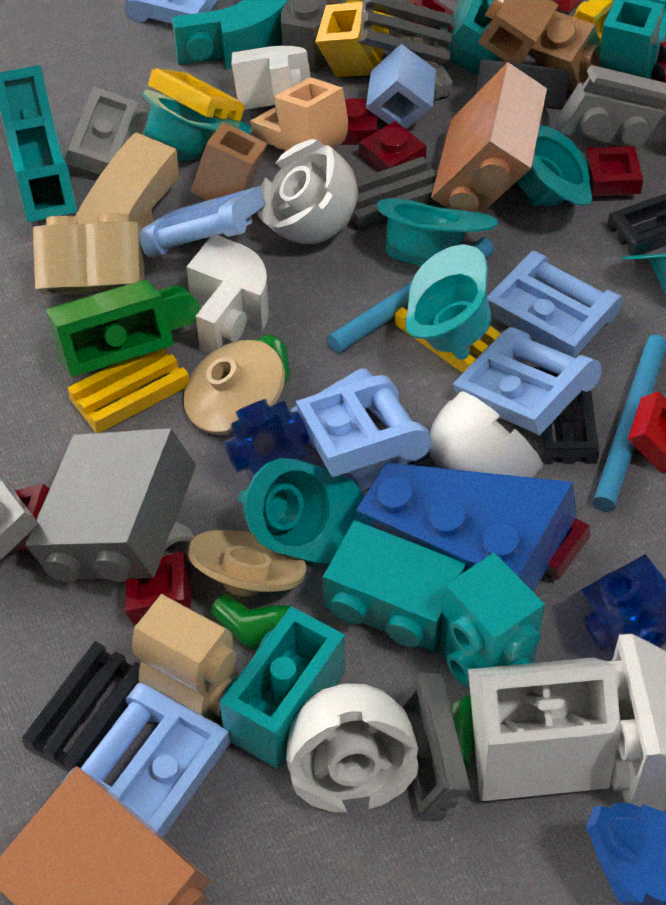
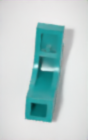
M242 0L234 6L221 10L172 17L178 65L223 58L227 70L232 69L233 52L281 46V12L289 0Z
M614 0L603 25L600 48V65L602 68L652 79V71L657 62L660 43L666 41V0Z
M41 65L0 72V112L27 222L42 220L51 216L76 213L77 207L67 163L64 162Z

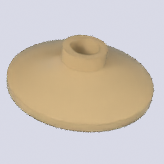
M255 340L236 341L216 349L200 362L189 378L184 392V408L187 416L197 428L213 435L234 434L253 426L270 412L282 393L285 382L283 362L273 348Z
M207 531L195 536L191 540L188 550L189 559L198 570L223 583L224 588L228 592L243 597H252L257 595L258 592L292 589L303 582L307 569L303 559L271 551L259 544L251 532Z

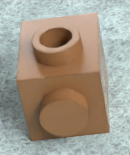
M494 0L484 14L492 19L478 43L505 62L521 63L539 38L557 9L558 4L552 0Z
M557 11L553 13L531 48L537 66L569 72L567 89L573 92L579 82L585 83L589 76L587 70L590 65L600 66L601 42L596 25Z
M223 122L206 143L190 192L207 201L252 188L268 143Z

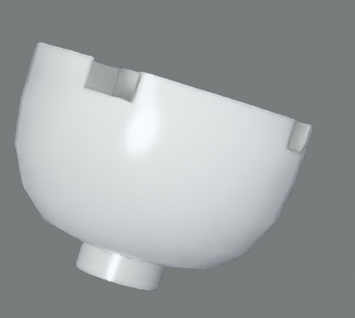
M311 139L296 144L282 154L275 162L281 169L275 175L273 181L271 182L265 177L260 186L266 205L258 210L259 218L275 233L291 242L316 244L326 241L347 225L354 212L358 188L353 169L329 145H323L319 140Z
M464 391L459 392L453 400H450L444 406L432 424L429 435L431 438L429 450L430 456L438 468L535 478L537 472L543 467V463L537 452L516 429L510 434L496 422L500 417L497 412Z
M340 684L323 689L305 701L290 724L286 759L292 785L296 794L311 806L330 812H347L342 800L369 796V809L382 806L406 790L415 779L419 767L416 757L418 746L410 720L405 710L381 689L366 684Z

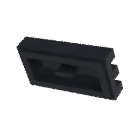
M666 193L609 213L607 227L611 232L619 231L617 239L622 245L629 243L628 252L630 255L646 254L666 246ZM656 217L655 219H652V220H649V221H647V222H644V223H641V224L632 226V225L637 224V223H639V222H642V221L648 220V219H650V218Z
M534 367L535 369L550 374L554 377L559 376L558 374L546 370L542 367ZM582 390L577 395L583 442H574L569 404L558 415L561 442H554L552 423L541 435H538L543 464H553V459L556 457H563L564 464H575L576 457H585L586 464H597L600 451L591 391L585 392Z
M94 641L23 735L22 740L25 748L68 772L76 766L81 768L128 707L126 698L136 684L139 683L140 664L135 662L132 666L127 663L124 655L116 651L111 655L106 652L104 645ZM100 668H102V670L99 672V674L96 676V678L93 680V682L81 696L79 701L76 703V705L73 707V709L70 711V713L58 727V729L50 738V740L46 742L53 733V731L56 729V727L59 725V723L62 721V719L65 717V715L68 713V711L71 709V707L74 705V703L77 701L79 696L82 694V692L85 690V688L88 686V684L100 670ZM117 676L122 678L121 683L69 754L64 752V747L81 724H84L93 713L97 702Z

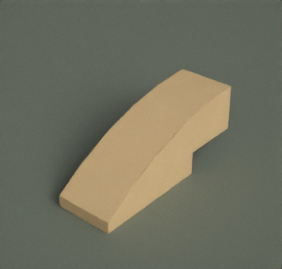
M135 132L115 154L82 202L75 215L78 218V224L98 223V215L107 213L128 214L129 222H138L142 228L152 223L153 206L179 179L177 150Z

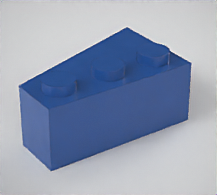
M385 463L356 509L361 523L466 563L465 571L495 552L533 592L547 570L550 560L560 547L570 526L577 517L573 482L395 463Z

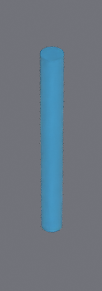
M481 237L470 244V246L477 247L486 258L494 253V246L486 237ZM411 283L329 334L327 342L330 348L339 354L395 318V313L402 307L407 310Z
M651 335L647 338L593 499V505L601 511L610 512L615 509L635 448L628 440V436L641 397L652 394L666 352V339L660 335Z

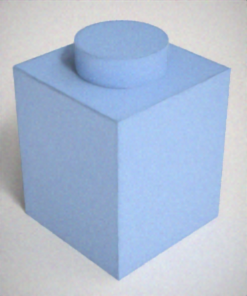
M400 44L371 71L366 108L386 123L391 124L396 121L407 129L433 107L436 69Z

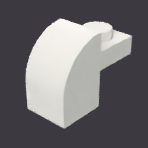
M272 46L232 53L231 65L237 98L245 105L244 110L275 105L276 107L274 96L311 77L307 51L301 47Z
M218 235L211 236L187 266L189 292L199 301L202 307L196 315L200 352L207 355L230 342H236L241 337L246 325L263 331L269 316L267 274L261 258L242 244Z

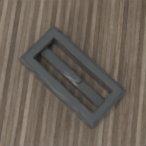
M363 0L359 43L391 52L402 44L421 59L442 65L450 59V51L446 50V46L451 42L452 33L448 32V27L453 24V15L399 0ZM372 25L393 30L401 35H411L434 41V47L373 31Z
M424 157L356 179L358 196L350 219L358 230L387 220L388 217L376 208L379 200L398 198L426 205L437 202L431 198L437 174L433 169L427 170L428 162Z
M422 672L398 701V704L405 710L410 720L418 746L416 757L419 767L412 784L419 815H421L422 820H443L447 815L446 808H454L459 803L458 796H465L471 789L443 676L440 673Z

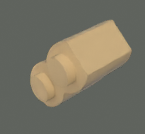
M123 213L98 215V223L78 224V218L74 216L47 217L46 225L33 227L35 290L42 294L105 292L144 280V256L140 243L142 227L138 222H129V215Z
M161 594L133 631L132 652L134 657L141 661L139 683L152 687L211 721L217 715L222 717L219 709L221 697L229 683L237 677L235 667L237 653L233 650L232 633L221 625Z

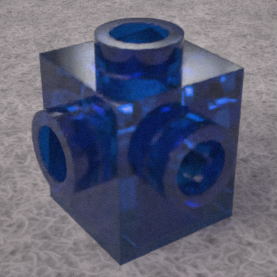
M262 399L235 412L238 420L232 422L228 428L231 439L223 442L235 472L239 473L245 470L249 480L252 481L253 476L269 462L279 458L302 459L308 454L304 444L310 442V439L297 411L290 413L285 400L269 406L267 399ZM262 434L270 436L275 443L274 451L267 455L260 454L254 447L255 438Z
M646 554L581 589L590 610V614L582 619L590 636L600 650L610 646L615 653L619 635L633 634L659 648L666 644V579Z

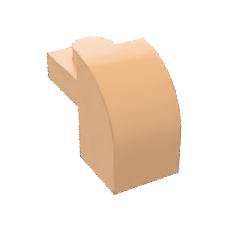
M309 77L274 96L276 107L250 121L254 137L278 149H284L285 152L296 144L311 139L319 140L323 145H329L334 149L343 143L348 131V117L343 88Z

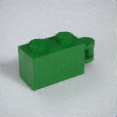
M145 279L45 309L59 359L69 375L74 377L173 346L174 342L171 331L194 323L196 315L201 310L199 301L183 286L174 285L156 290Z

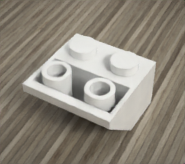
M633 634L619 635L613 660L606 661L614 664L616 669L621 727L611 785L614 791H623L625 803L627 802L639 807L644 804L660 811H666V651Z
M594 657L468 669L478 789L481 801L608 789L610 787L621 735L614 664Z

